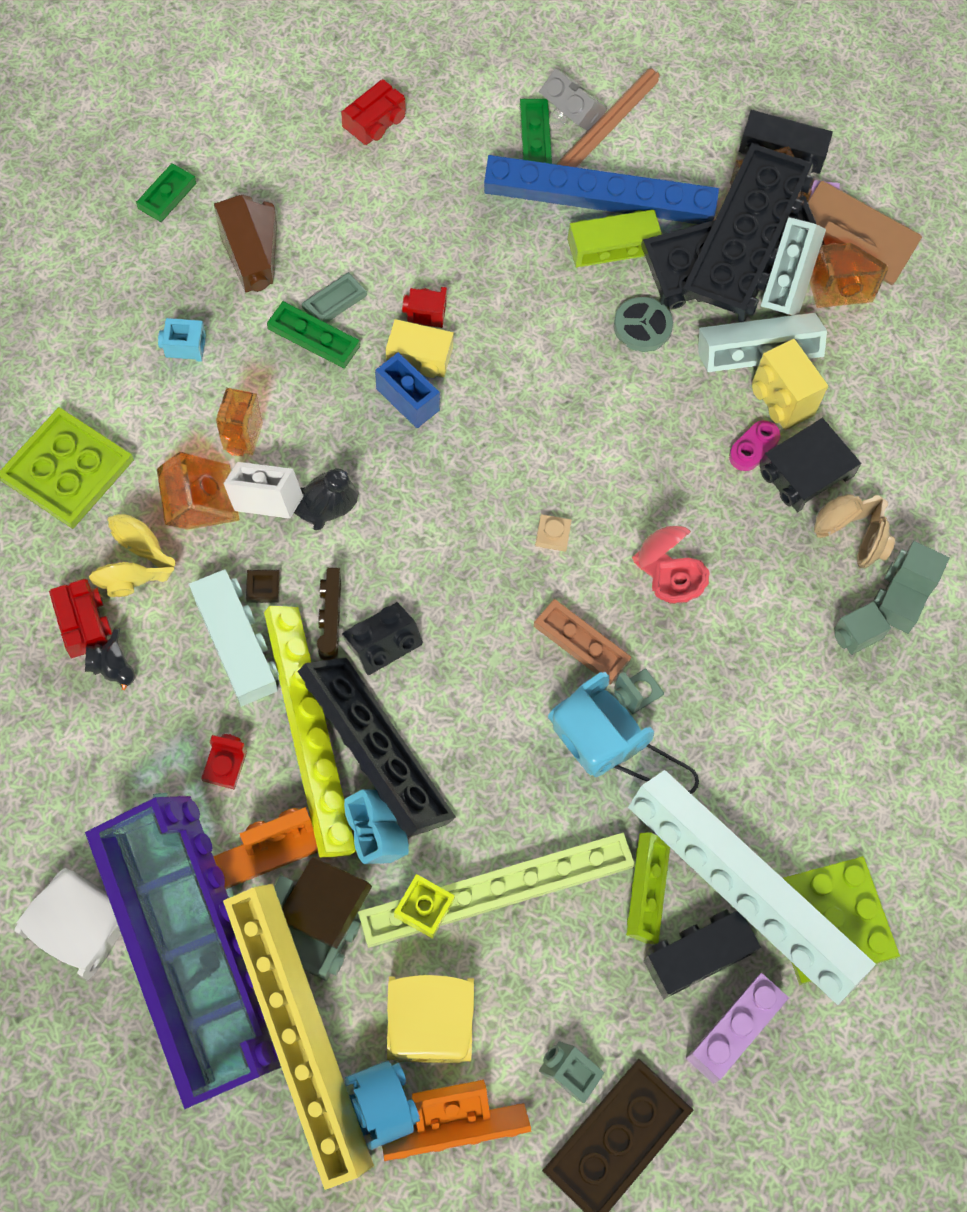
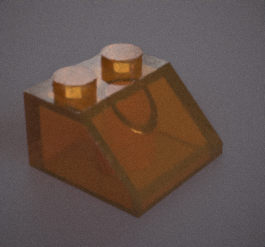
M830 243L821 246L810 279L816 308L873 302L888 272L887 264L852 243Z
M179 451L157 468L165 525L189 530L239 521L238 511H234L223 484L231 472L230 465Z

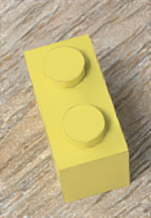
M395 319L385 349L386 361L399 352L422 375L429 378L436 376L445 377L453 350L454 332Z

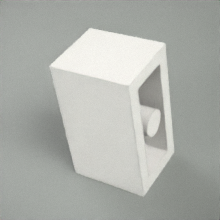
M237 462L223 483L234 511L290 519L303 498L294 469Z

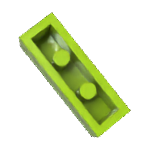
M639 210L629 214L608 215L604 218L579 220L569 223L567 240L575 268L643 257L645 255L641 247L642 240L661 235L662 232L655 210Z

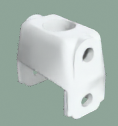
M68 868L62 869L50 884L31 902L16 922L17 925L15 927L16 933L25 939L29 938L49 955L68 965L79 968L77 974L86 981L94 976L121 935L107 893Z

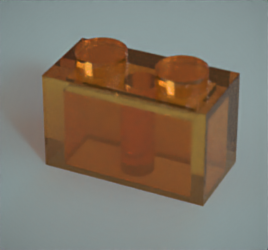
M226 387L216 423L222 447L231 455L240 457L244 454H254L263 422L256 393Z

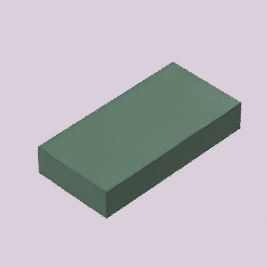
M348 272L304 301L302 308L309 315L327 323L365 298L367 291Z

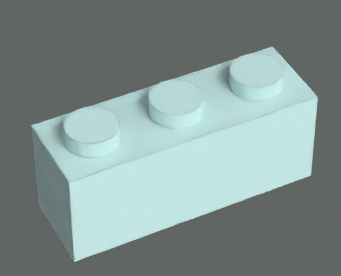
M788 217L761 307L790 315H799L825 235V228L814 223Z

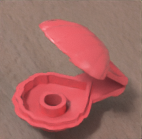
M667 526L655 531L645 539L640 551L632 557L634 563L653 578L652 591L655 592L656 597L670 604L687 603L692 599L698 598L709 584L710 573L701 560L693 558L672 559L665 554L691 532L683 526Z

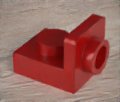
M222 734L221 737L211 736L210 744L212 748L201 777L203 782L235 790L247 755L245 744L241 742L240 738L231 734Z

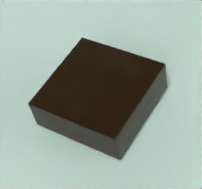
M247 570L246 602L279 603L280 570Z

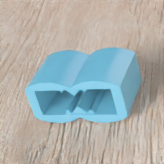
M362 789L345 798L346 818L350 827L354 830L355 849L363 864L392 863L408 855L409 844L407 835L397 824V819L387 804L380 799L377 790Z

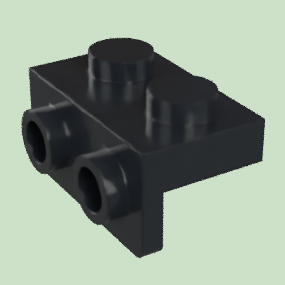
M398 602L383 608L377 614L355 624L352 628L342 633L346 644L359 658L367 675L373 674L423 644L415 620Z

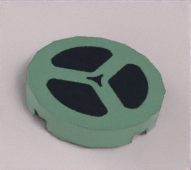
M637 297L622 303L616 311L613 327L616 337L625 343L626 347L635 351L649 352L659 349L669 340L674 322L671 312L664 304L661 305L659 301L653 298Z

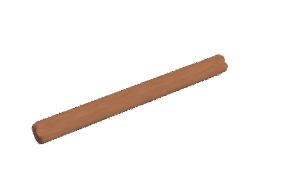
M652 68L648 69L556 165L577 167L658 83L659 73L655 72Z

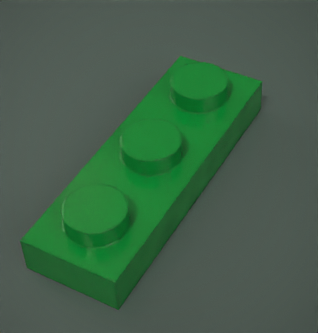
M520 99L522 160L552 164L548 100Z
M284 301L281 302L267 321L268 330L343 369L346 368L360 348V340Z

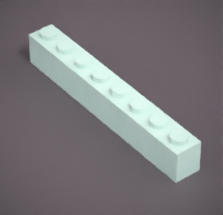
M662 771L640 787L628 808L837 1005L875 967L876 964L667 771Z

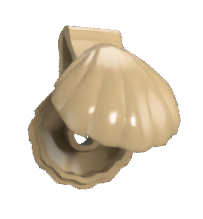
M851 494L838 496L836 499L829 501L816 517L814 532L818 538H825L829 536L828 532L831 531V535L843 529L850 522L872 514L869 527L857 555L859 569L868 568L878 559L886 561L895 545V537L890 536V524L884 516L888 502L879 495H874L871 499L864 501L860 497Z

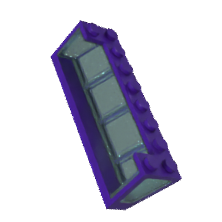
M191 796L155 797L86 831L85 834L184 1109H187L281 1068L223 903V900L229 898L224 886L225 877L214 860L212 842L203 831L199 820V808L192 801Z

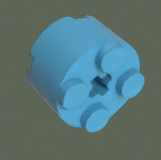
M387 1060L345 1077L346 1086L353 1084L354 1094L349 1095L363 1136L369 1134L372 1141L366 1144L369 1150L414 1132L413 1125L419 1122L420 1118L414 1101L412 1099L407 1101L402 1086L406 1085V1078L399 1063L391 1065Z

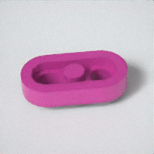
M766 420L754 423L732 446L729 453V460L732 466L740 471H751L761 463L764 454L777 446L780 440L779 428L774 423ZM761 432H767L770 436H764ZM741 451L749 452L750 456L742 454Z

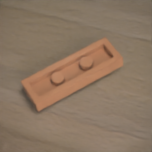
M556 599L534 621V627L596 675L600 672H606L610 677V685L632 658Z

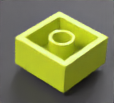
M416 874L394 911V917L433 939L451 908L455 895Z

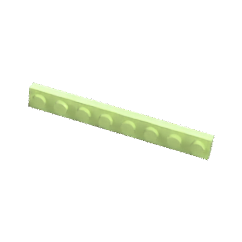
M624 832L442 886V889L455 895V900L440 926L632 869L635 863ZM401 899L358 911L368 948L420 933V931L394 917V911Z

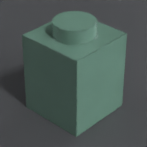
M873 601L841 617L834 630L836 641L843 649L847 648L849 653L853 655L884 639L891 630V627Z

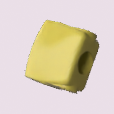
M438 975L409 976L399 979L389 976L387 1060L423 1063L471 1062L474 978H467L466 981Z

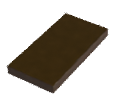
M638 1058L544 1167L542 1172L583 1212H609L694 1109Z

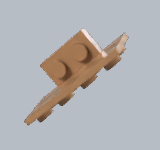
M824 181L819 183L808 201L816 224L826 229L823 241L829 251L888 284L894 285L922 239L920 234Z

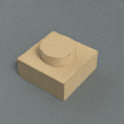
M541 514L535 546L566 552L572 520Z

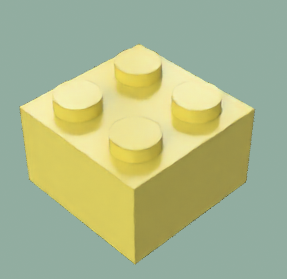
M795 339L763 353L752 382L754 395L759 400L763 399L769 408L771 419L775 423H780L784 430L815 416L828 388V384Z

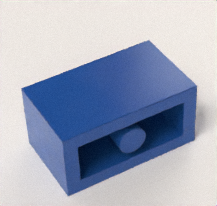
M399 352L375 370L376 390L416 428H419L440 411V392Z

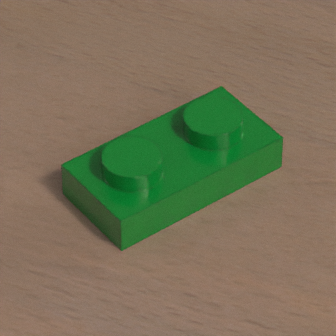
M171 163L136 201L138 209L162 222L197 184L195 176Z

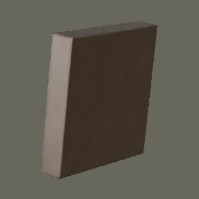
M312 857L282 907L287 925L337 949L369 894L372 885L361 878Z

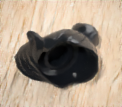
M335 468L318 475L306 487L300 488L303 498L294 514L313 524V530H321L326 521L334 520L351 511L357 503L358 493L348 473L342 469Z

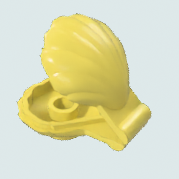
M117 514L108 517V527L112 531L110 533L113 538L126 549L128 546L131 547L128 549L129 551L140 557L147 558L158 568H146L129 562L108 564L93 571L89 575L90 581L102 589H107V595L110 597L131 595L134 593V587L145 584L148 581H167L176 563L172 557H167L162 553L159 542L151 529L144 522L130 515Z

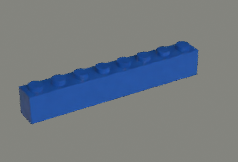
M488 155L484 180V194L629 214L639 210H655L657 219L691 224H702L714 220L719 188L493 155Z

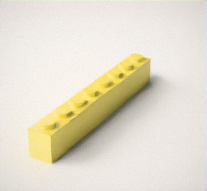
M273 884L251 888L223 900L324 1190L360 1177L374 1167L275 888Z

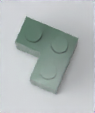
M916 541L912 542L907 551L903 549L899 551L894 563H891L884 576V580L889 581L886 589L880 588L873 600L890 626L909 634L916 625L929 595L939 584L950 557Z

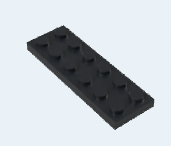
M347 657L305 663L297 671L305 682L308 691L313 694L323 709L324 715L332 722L340 734L342 742L350 749L358 761L360 769L368 776L378 791L380 799L387 804L397 819V824L405 831L408 837L446 826L456 818Z

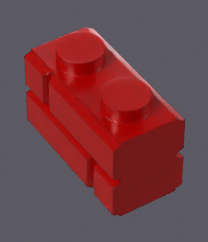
M382 79L341 111L342 127L366 146L373 140L378 141L383 137L386 129L393 124L398 125L404 119L406 114L405 97Z
M81 579L69 585L50 589L49 594L64 646L71 659L86 654V645L95 646V643L103 646L108 641L107 636L112 635V630L107 616H100L98 607L104 606L98 587L92 589L88 579Z

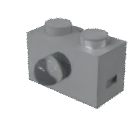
M556 68L539 90L540 94L556 106L549 117L550 127L555 130L561 129L570 118L575 124L588 131L607 110L603 104L591 94L585 92L584 88L571 77Z

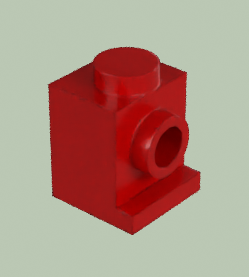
M441 287L440 292L427 288H410V294H404L402 312L407 313V322L443 328L447 304V288Z

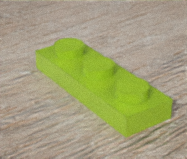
M651 832L639 834L626 935L643 943L657 944L659 943L670 847L659 836Z

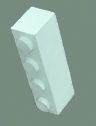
M816 313L699 328L698 353L707 372L759 366L763 353L792 339L796 340L809 359L824 357L827 330Z
M226 569L189 583L194 600L240 706L242 707L277 692L278 670L273 661L267 663L263 653L268 651L261 633L255 635L251 625L255 623L249 606L242 607L239 597L243 596L237 579L230 580Z

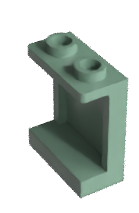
M280 875L274 888L282 908L295 885L292 880ZM358 913L337 949L289 927L304 971L325 981L328 980L330 974H338L345 959V955L341 954V951L346 941L351 943L354 941L361 926V923L356 921Z

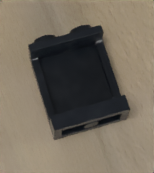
M822 417L766 452L759 467L761 468L760 472L764 480L768 483H773L780 491L779 494L783 503L789 507L792 506L798 513L803 509L805 503L842 479L846 482L853 478L862 463Z

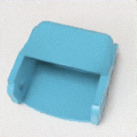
M600 672L582 684L570 697L558 704L548 714V719L552 722L555 733L584 770L594 777H599L614 766L629 760L646 748L654 737V730L651 727L641 730L627 709L612 694L605 690L609 685L610 678L606 672Z

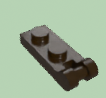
M327 567L326 579H320V599H325V609H319L318 616L319 629H324V635L320 636L317 640L318 654L321 661L337 659L341 597L340 568Z

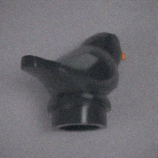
M114 627L110 639L103 646L95 643V646L86 645L85 672H93V675L101 673L106 680L117 682L121 685L122 690H125L127 686L134 682L135 672L127 663L119 647L120 628Z

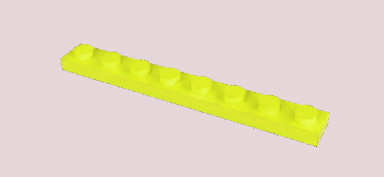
M269 606L264 611L276 668L279 673L278 677L319 857L350 856L356 851L354 838L345 814L344 796L323 709L313 694L308 691L305 682L297 672L305 663L311 662L299 608Z

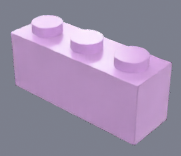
M760 973L751 981L686 1059L713 1084L718 1082L789 997L764 974Z

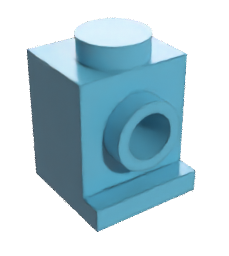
M166 318L164 330H160L158 335V346L163 348L165 357L195 359L202 362L206 339L203 321Z

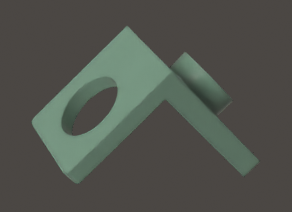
M647 669L640 671L631 678L625 672H622L618 675L614 686V694L618 702L623 707H628L632 714H635L664 695V692ZM637 681L649 683L652 689L650 696L643 698L634 683Z

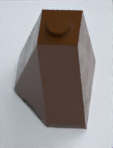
M243 194L214 203L220 238L245 293L250 291L259 292L266 289L268 285L273 284L277 218L273 203L266 201L262 204L253 202L250 196Z

